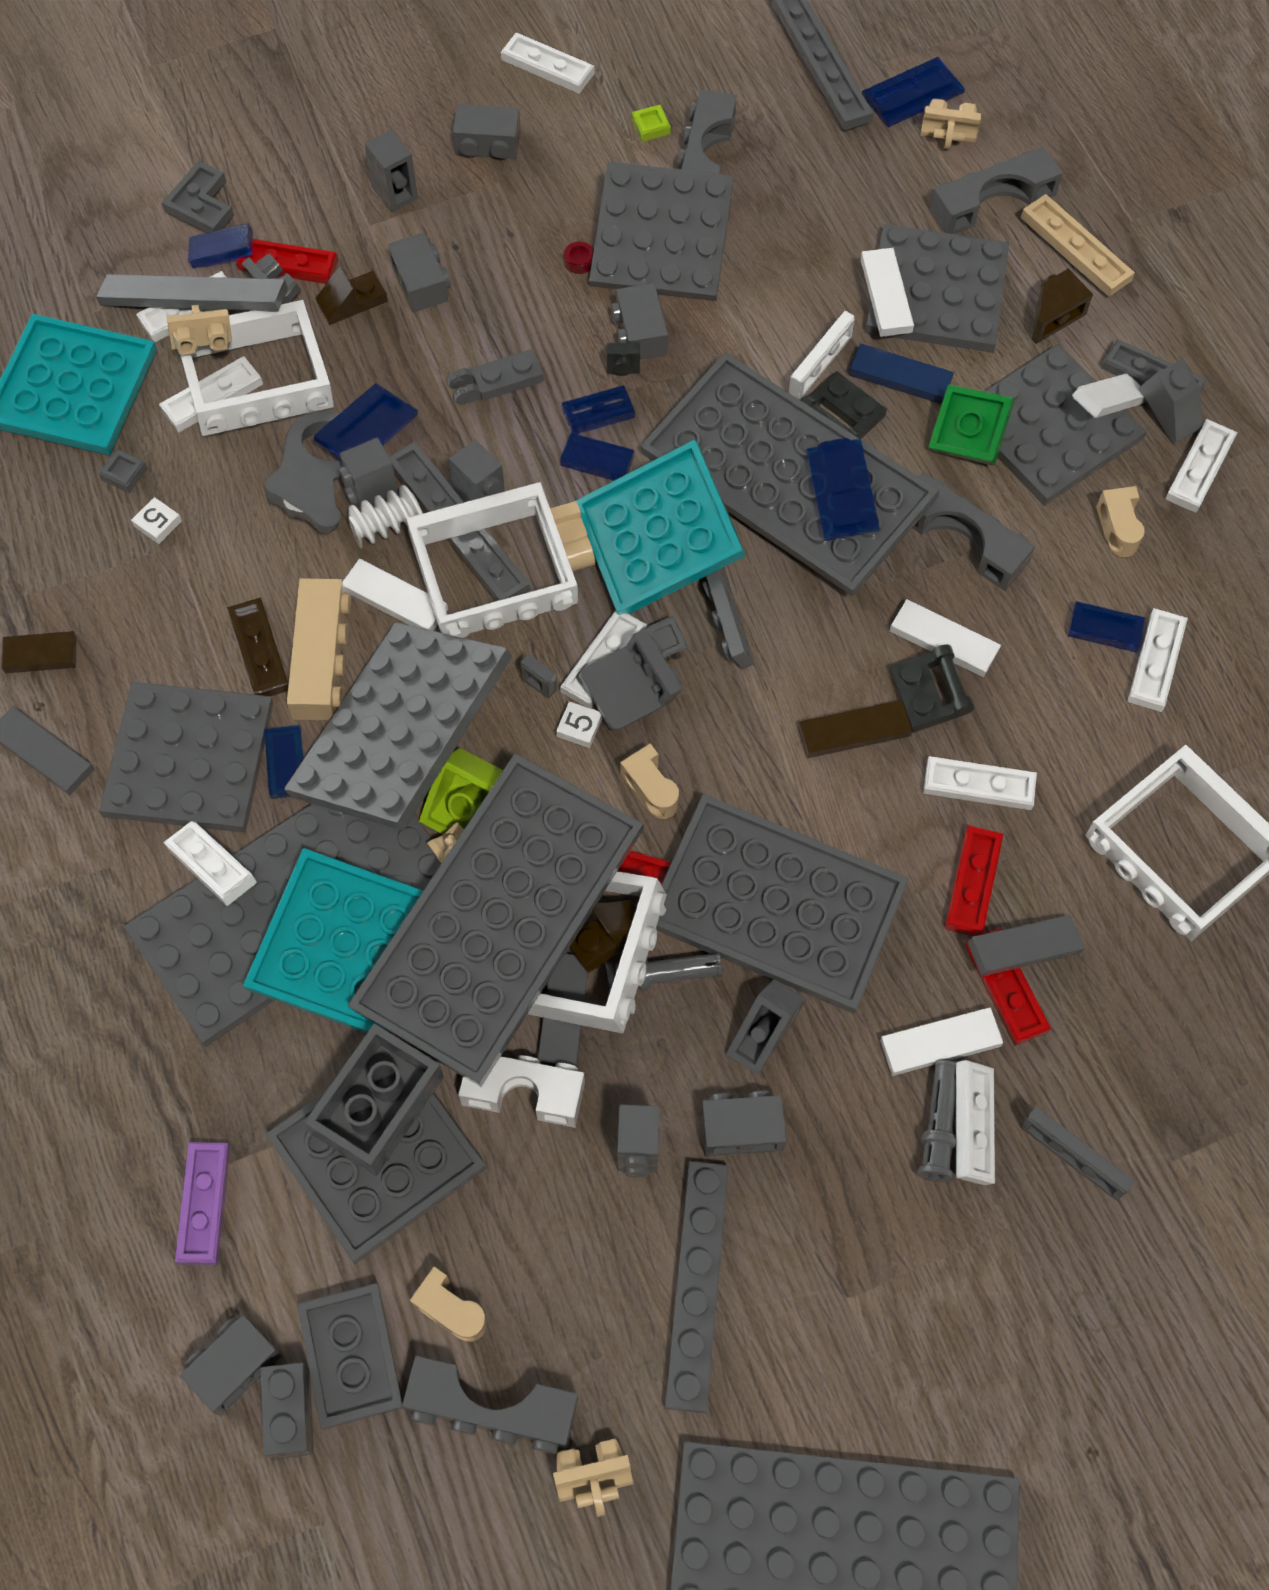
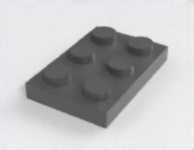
M377 1283L297 1304L320 1429L326 1430L403 1409L402 1394L380 1288Z

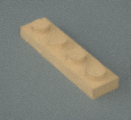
M1047 194L1023 209L1021 219L1108 297L1132 281L1135 272Z

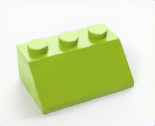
M462 748L452 752L431 786L419 822L441 834H445L457 822L464 830L503 770Z

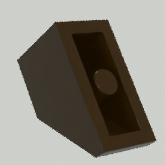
M1069 268L1058 275H1050L1041 285L1032 336L1035 344L1087 314L1093 293Z

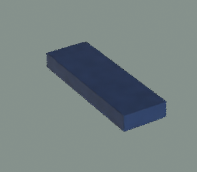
M860 343L849 375L942 404L948 384L950 385L953 379L954 372Z

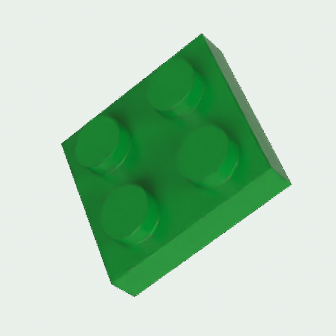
M948 384L928 447L929 450L934 453L995 466L1015 402L1013 397Z

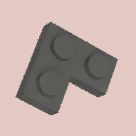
M199 160L162 202L165 212L215 237L234 216L231 206L213 198L226 183L224 172Z

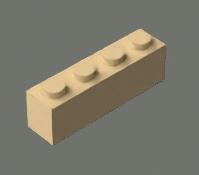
M299 579L287 706L292 720L330 721L336 712V707H339L343 701L342 686H338L339 676H344L346 669L345 655L341 654L342 645H347L348 624L344 623V616L351 612L350 593H345L342 579Z

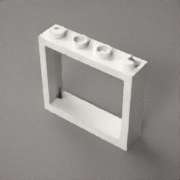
M303 300L281 304L278 311L253 310L229 315L232 342L228 343L227 350L302 334L316 377L315 380L204 404L192 358L227 350L215 351L210 348V345L197 346V350L193 354L180 355L202 436L334 407L330 382Z
M541 482L406 518L411 542L442 634L464 638L476 631L497 629L505 623L519 619L530 620L538 614L552 610H565L571 605L578 603L577 583ZM536 515L560 584L447 615L425 545Z
M1184 745L1094 820L1085 835L1089 839L1092 848L1097 853L1105 855L1115 865L1118 874L1126 881H1131L1142 892L1145 901L1150 906L1158 908L1169 919L1173 929L1179 934L1185 935L1191 942L1269 875V823L1187 745ZM1173 776L1186 786L1263 861L1261 865L1201 917L1111 830L1113 826Z
M617 872L605 890L640 897L606 1007L540 994L528 1012L529 1015L624 1033L629 1015L635 1013L634 997L637 988L644 983L646 977L645 962L649 950L652 951L656 945V926L659 916H663L666 912L664 902L667 894L657 878Z

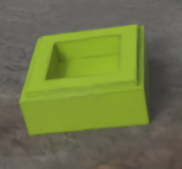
M661 105L632 112V122L641 142L671 134V126Z

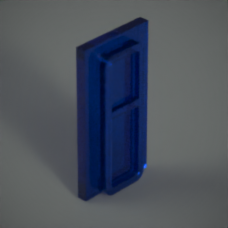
M936 57L863 90L862 95L889 128L924 112L925 107L930 105L932 99L948 101L963 94L965 88L941 59Z
M375 383L314 435V440L339 457L341 452L377 437L383 446L418 415V410Z
M841 438L821 442L818 447L807 448L824 541L880 531L861 438L855 440Z

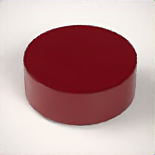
M583 241L570 243L563 253L566 269L575 274L589 272L592 266L594 248L589 243Z

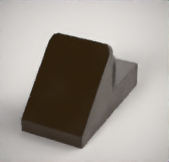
M339 267L315 298L329 325L388 302L387 293L374 271L349 280L342 267Z
M631 900L596 904L592 911L597 919L582 928L570 947L588 973L624 949L636 912V907Z

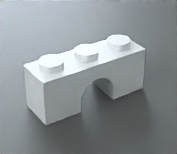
M502 1054L482 1087L464 1077L462 1079L459 1091L462 1106L500 1113L502 1100L509 1090L515 1087H528L538 1095L536 1107L538 1121L576 1127L585 1077L584 1072H578V1068L574 1065L557 1063L553 1067L540 1064L541 1061L534 1057L518 1056V1059L502 1057Z

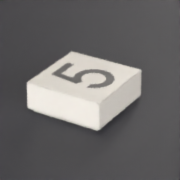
M155 497L131 520L135 528L158 544L182 522L178 513Z
M569 702L557 728L556 736L590 748L603 716L599 711Z

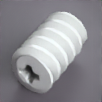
M405 485L399 487V497L393 490L387 491L386 502L380 495L374 496V507L367 500L361 502V512L354 505L348 507L349 525L360 549L363 548V537H366L371 544H375L376 532H379L384 539H388L389 527L398 535L401 533V522H404L408 527L406 518L423 514L416 497Z

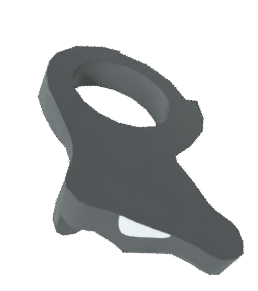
M317 411L304 414L290 426L286 435L282 463L279 469L267 479L265 484L269 502L280 506L290 517L307 520L319 532L329 534L338 528L341 518V512L335 505L333 481L341 479L338 469L343 467L342 461H324L316 458L306 451L302 443L310 435L320 432L332 433L341 436L353 448L365 443L366 437L359 426L346 418V415L337 412Z

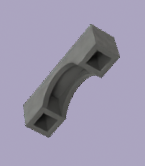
M700 89L698 102H692L689 121L693 123L692 126H686L684 145H687V149H681L678 168L721 174V166L711 161L704 152L717 143L730 141L736 115L737 95Z
M1044 147L1033 151H1026L1015 158L1004 162H997L993 166L981 171L971 172L965 177L940 184L933 189L929 210L944 233L956 234L975 227L980 204L991 197L1010 196L1030 205L1045 194L1049 197L1055 196L1063 173Z
M922 472L918 477L938 489L939 497L912 529L921 535L936 529H950L962 533L977 548L979 554L977 573L1003 591H1006L1029 565L1035 546L1023 535L1016 534L1002 525L996 517L987 515L975 507L966 497L959 496L948 489L939 479L932 478Z
M415 1356L402 1407L407 1412H411L410 1420L434 1426L436 1419L452 1422L451 1430L475 1435L476 1428L492 1431L491 1439L515 1445L517 1438L533 1441L532 1449L556 1454L558 1447L564 1449L568 1447L578 1403V1394L536 1384L532 1392L519 1404L501 1410L487 1409L477 1405L466 1396L456 1365Z

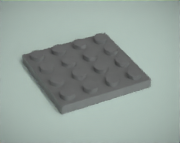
M608 161L590 272V286L620 289L655 283L657 294L717 301L734 176Z
M883 224L879 249H894L914 324L912 333L890 335L887 337L994 353L1009 242ZM870 301L865 333L880 335L872 302Z
M1059 344L984 391L1013 397L1015 402L997 458L1043 506L1141 442L1147 433L1125 409L1094 418L1073 398L1072 395L1079 386L1097 381Z
M131 682L99 809L102 817L185 826L193 821L201 828L246 833L274 704L272 697Z
M325 1093L265 1134L355 1265L486 1169L484 1162L434 1094L429 1098L377 1176L317 1139L309 1132L304 1122Z

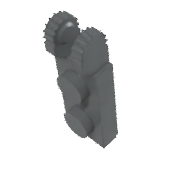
M532 349L470 369L462 368L451 372L447 377L449 386L452 389L458 388L453 396L456 403L462 405L478 400L485 401L544 381L543 372Z

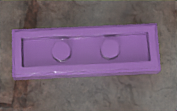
M189 1142L175 1258L177 1264L218 1265L231 1147L228 1143Z

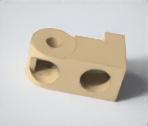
M1136 486L1103 490L1096 506L1111 552L1119 557H1130L1135 554L1145 533L1144 526L1136 519L1134 513L1140 498Z
M577 501L550 508L572 572L595 565L593 549L587 537V531L583 524Z
M648 744L620 762V775L652 816L658 819H667L677 812L679 789L672 780L664 778L657 769L659 754L651 744Z
M433 1267L410 1299L411 1304L464 1342L478 1340L484 1335L487 1328V1319L483 1309L477 1303L462 1301L446 1289L450 1283L448 1276L436 1267Z

